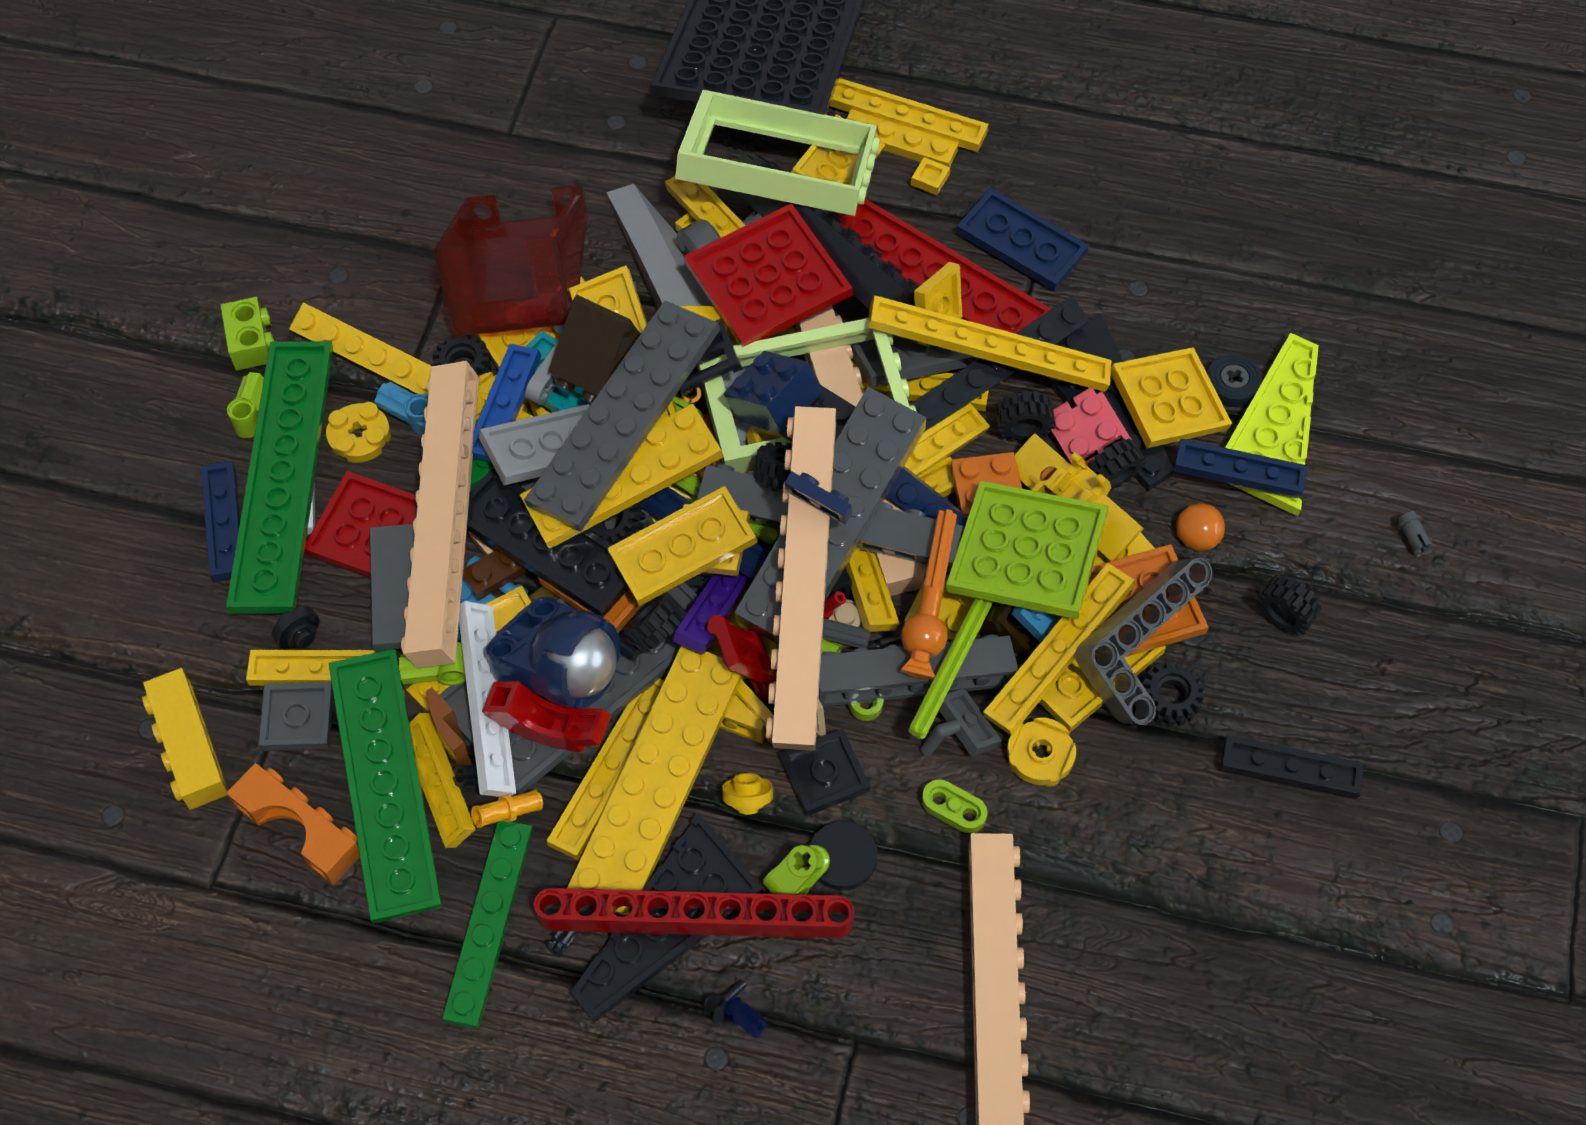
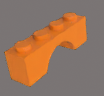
M255 763L226 793L234 807L258 826L274 819H290L303 825L306 829V840L301 852L304 860L310 868L334 886L360 858L359 847L356 844L358 842L357 836L345 826L338 829L333 825L334 819L323 808L318 806L314 810L307 804L308 798L299 789L293 787L289 790L282 784L284 782L283 778L275 770L269 767L265 771Z

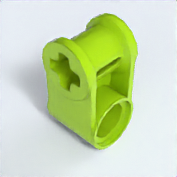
M818 845L796 846L778 866L768 873L763 880V885L771 894L807 895L809 889L829 868V854L826 849Z

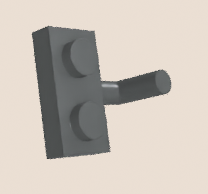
M963 688L947 693L939 709L947 722L939 724L934 728L921 746V752L925 756H931L943 739L952 734L957 735L972 757L996 749L1002 740L968 692Z

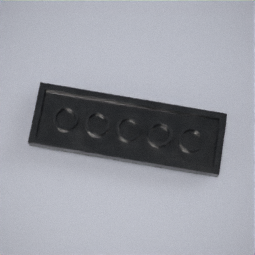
M492 468L470 491L467 530L593 613L604 617L629 590L607 548L612 546V544L587 529L555 547L548 548L520 496L521 493L527 490L516 483L503 485L498 473Z

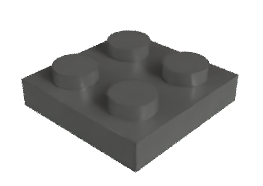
M332 682L264 684L259 736L261 751L330 749L334 697Z

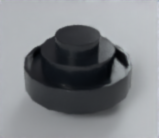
M307 606L286 611L277 620L276 625L272 629L271 636L279 648H305L313 642L320 619L315 611Z

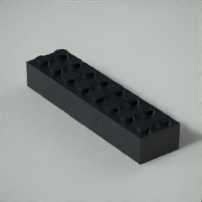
M743 152L736 161L785 171L773 162L770 164L758 154L753 158ZM734 191L763 217L791 204L785 201ZM792 203L852 286L853 295L870 309L874 295L915 306L913 300L914 291L921 285L913 279H906L901 275L903 273L901 268L893 262H886L881 258L883 253L871 244L866 245L862 242L863 236L854 229L846 228L842 225L843 220L832 211L827 212L823 209Z

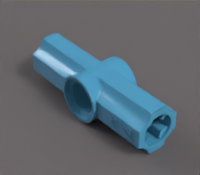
M392 382L383 383L378 389L374 400L377 407L408 423L411 430L415 433L425 434L426 421L424 414H418L424 413V409L428 405V396L413 394Z

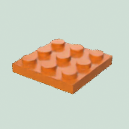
M1171 544L1108 562L1135 580L1134 588L1111 616L1167 567L1178 560ZM1107 563L1093 567L1088 585ZM1168 588L1166 589V598H1167V600H1168V598H1169V590H1168ZM1193 597L1128 656L1206 634L1209 627L1196 598ZM1143 608L1142 617L1144 620L1146 618L1145 608ZM1121 628L1118 633L1120 641L1123 638V632Z

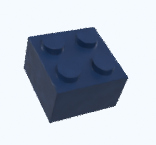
M763 351L754 359L753 363L742 375L733 381V384L725 391L724 396L739 422L783 435L787 431L788 417L795 416V406L809 407L824 390L808 362Z

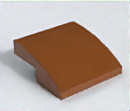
M431 687L427 690L430 713L450 762L454 768L457 765H472L465 744L461 740L463 736L453 709Z

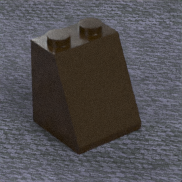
M576 294L548 373L556 381L554 385L565 393L571 394L572 391L581 394V398L591 405L636 342L640 332L629 318Z

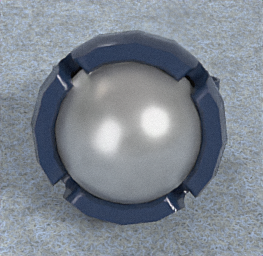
M549 596L538 598L530 603L503 627L486 646V654L495 680L498 682L519 681L530 691L565 708H586L600 699L612 682L621 652L620 637L615 626L609 620L589 611H578L558 603L557 599Z

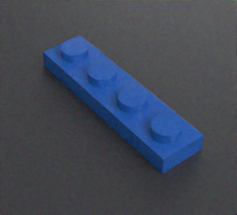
M509 344L473 431L472 453L474 459L491 462L479 439L480 429L516 421L525 398L526 387L535 374L541 359L539 349Z

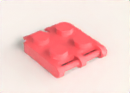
M1092 387L1073 397L1077 405L1075 408L1072 409L1066 401L1053 409L1055 428L1051 430L1071 463L1072 459L1070 457L1075 452L1085 459L1095 452L1101 454L1104 452L1103 448L1121 437L1126 440L1130 438L1103 392L1096 394ZM1095 456L1085 461L1087 466L1090 460L1095 459Z

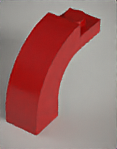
M519 681L494 682L482 710L484 714L496 723L522 737L550 747L583 752L584 746H600L611 715L604 709L565 708L551 703L534 694Z

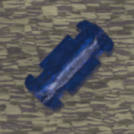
M735 997L727 1005L726 1014L728 1016L733 1015V1020L747 1032L751 1031L752 1037L758 1038L767 1028V1021L765 1019L761 1020L760 1015L746 1003L742 1004L741 998Z

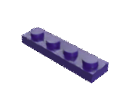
M740 571L738 576L713 574L685 616V619L675 631L673 642L705 654L716 636L708 631L707 624L709 619L716 614L728 618L752 579Z

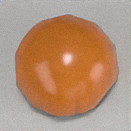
M1205 503L1189 505L1179 514L1176 520V536L1189 549L1198 552L1211 550L1224 537L1225 523L1223 516L1212 505Z

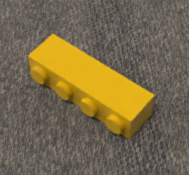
M183 668L143 682L147 695L142 697V701L148 715L154 714L156 723L152 724L151 728L158 744L162 742L166 751L161 753V758L167 772L173 771L175 780L170 782L176 800L180 801L183 799L188 808L192 810L227 796V785L192 684Z

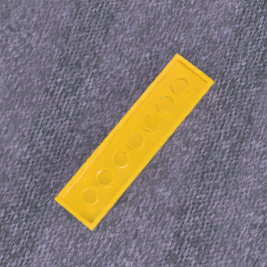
M681 645L567 889L642 891L649 882L743 677L742 674L729 670L721 657L707 651L705 654H701ZM622 906L615 912L627 916L630 914V907Z

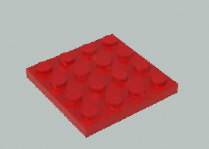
M792 203L683 256L685 265L742 347L755 341L764 340L853 296L852 286Z

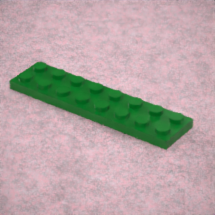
M394 648L330 662L329 670L370 920L375 924L443 908L404 687L399 670L398 653Z

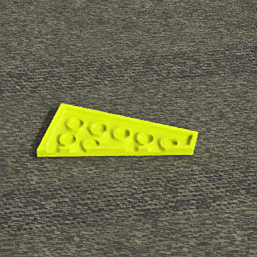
M1289 334L1225 448L1305 465L1319 345L1295 334ZM1230 484L1296 516H1299L1301 512L1302 500L1299 498Z

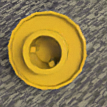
M754 773L736 775L722 785L723 801L744 815L757 813L759 809L769 804L773 799L772 783Z

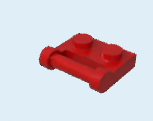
M718 614L713 615L709 619L707 624L708 631L717 636L723 652L721 654L722 661L729 670L736 671L747 676L749 679H754L765 685H768L777 678L774 670H771V661L760 634L753 630L745 631L730 624L727 618Z

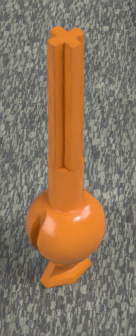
M949 509L945 511L938 510L919 612L906 621L901 631L902 645L911 656L900 671L914 678L933 679L935 677L930 665V658L937 656L944 649L948 640L947 628L938 616L957 514Z

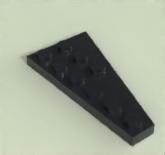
M1101 313L1091 318L1086 325L1056 344L1111 360V367L1114 363L1123 362ZM1038 374L1064 403L1066 401L1069 403L1072 409L1077 406L1073 397L1089 388ZM1110 376V386L1103 394L1130 438L1147 461L1143 469L1138 470L1139 473L1133 477L1149 492L1170 478L1174 469L1163 445L1146 448L1112 376ZM1094 389V391H1095L1096 394H1098V393H1100V392H1103V391ZM1121 437L1105 447L1109 448L1112 446L1113 443L1119 442L1123 440V438Z
M699 812L692 819L691 825L685 834L677 840L673 846V851L662 866L658 867L642 890L763 894V888ZM657 907L651 911L650 915L660 918L665 916L668 910L663 907ZM692 908L688 910L686 916L696 919L701 917L704 911L699 908ZM727 909L721 916L729 920L738 911ZM612 933L599 956L594 958L572 989L571 995L594 1024L708 935Z

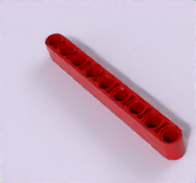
M549 888L539 892L534 900V910L543 928L550 931L843 938L853 929L855 912L850 900L846 897L833 895ZM556 904L560 906L559 911L553 915L543 913L544 909L549 905ZM591 905L596 907L595 912L589 916L579 914L580 909L584 906ZM622 906L632 909L631 913L625 917H619L614 914ZM657 907H663L668 910L667 914L660 918L650 915L651 911ZM692 908H699L704 911L703 915L696 919L687 917L686 913ZM727 909H734L740 913L737 918L732 920L721 916ZM763 910H770L775 913V917L768 921L759 919L757 915ZM798 911H806L811 915V918L800 922L794 919L793 915ZM834 912H842L847 916V919L837 923L830 920L829 916Z

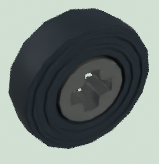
M1227 354L1218 357L1207 370V375L1222 404L1227 407L1248 405L1262 383V374L1258 366L1251 359L1238 354ZM1234 376H1236V379L1239 378V381L1233 383L1228 381L1229 378L1232 379Z

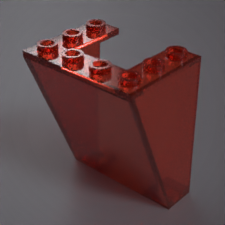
M581 184L552 188L557 216L501 222L495 194L465 199L434 249L454 336L565 324L573 301L569 288L580 284L588 214ZM565 194H571L564 206L561 202V197ZM486 204L489 206L491 216L489 218L479 217L475 212L476 205Z

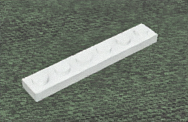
M464 601L460 604L459 626L480 795L500 797L508 794L512 796L516 794L508 729L496 723L482 712L494 682H498L493 677L486 654V646L496 636L493 607Z

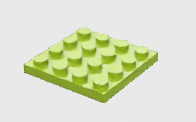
M980 481L946 584L947 592L1078 619L1108 516L1109 506Z

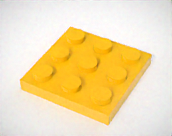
M1194 347L1114 363L1111 367V376L1146 448L1178 442L1180 439L1187 440L1227 431L1232 425Z

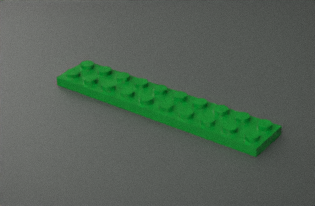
M331 341L270 342L226 604L229 614H275L296 609L333 358V345Z

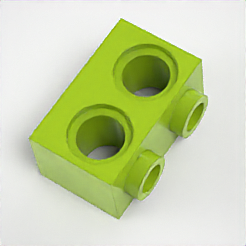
M257 297L220 304L228 352L235 370L266 364L270 342H274L271 331L267 332L266 326L271 325L267 307L261 308Z

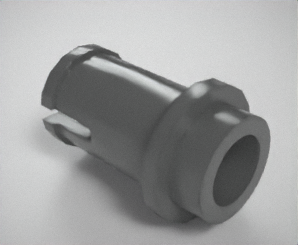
M1410 511L1397 519L1399 522L1397 527L1400 531L1404 532L1414 554H1420L1421 548L1425 552L1433 546L1432 541H1430L1421 524L1423 520L1421 515H1417L1415 511Z

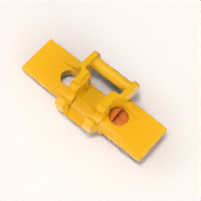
M1034 433L1015 454L1020 480L1031 491L1056 494L1057 496L1109 506L1098 550L1110 561L1116 560L1144 529L1107 497L1111 489L1110 481L1102 474L1097 475L1093 472L1078 453L1075 452L1071 455L1072 463L1070 464Z

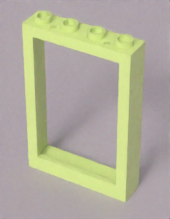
M702 90L678 151L675 179L855 216L858 204L864 205L875 158L878 153L880 138L875 137L877 125ZM714 125L859 155L851 184L847 185L704 155Z
M869 318L759 340L744 347L741 344L734 346L743 367L751 365L754 359L763 351L791 357L874 339L893 400L916 411L915 406H909L907 397L910 396L907 380L906 378L901 379L899 371H901L898 352L893 353L891 345H893L892 334L867 328ZM726 354L697 366L698 372L726 360ZM722 375L701 384L716 442L724 455L721 458L722 464L733 467L734 471L739 473L754 471L757 451L761 445L766 446V443L770 442L775 445V442H781L782 445L792 443L786 438L781 437L741 446L730 405L724 396L726 389Z

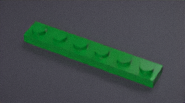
M504 821L497 823L442 1017L445 1024L475 1030L480 1028L533 834L532 825L516 822L506 823Z

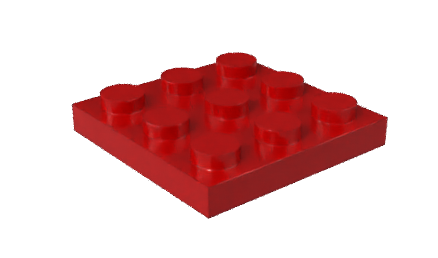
M346 471L307 539L304 554L371 578L370 527L413 524L414 519L417 517L418 505L416 495Z

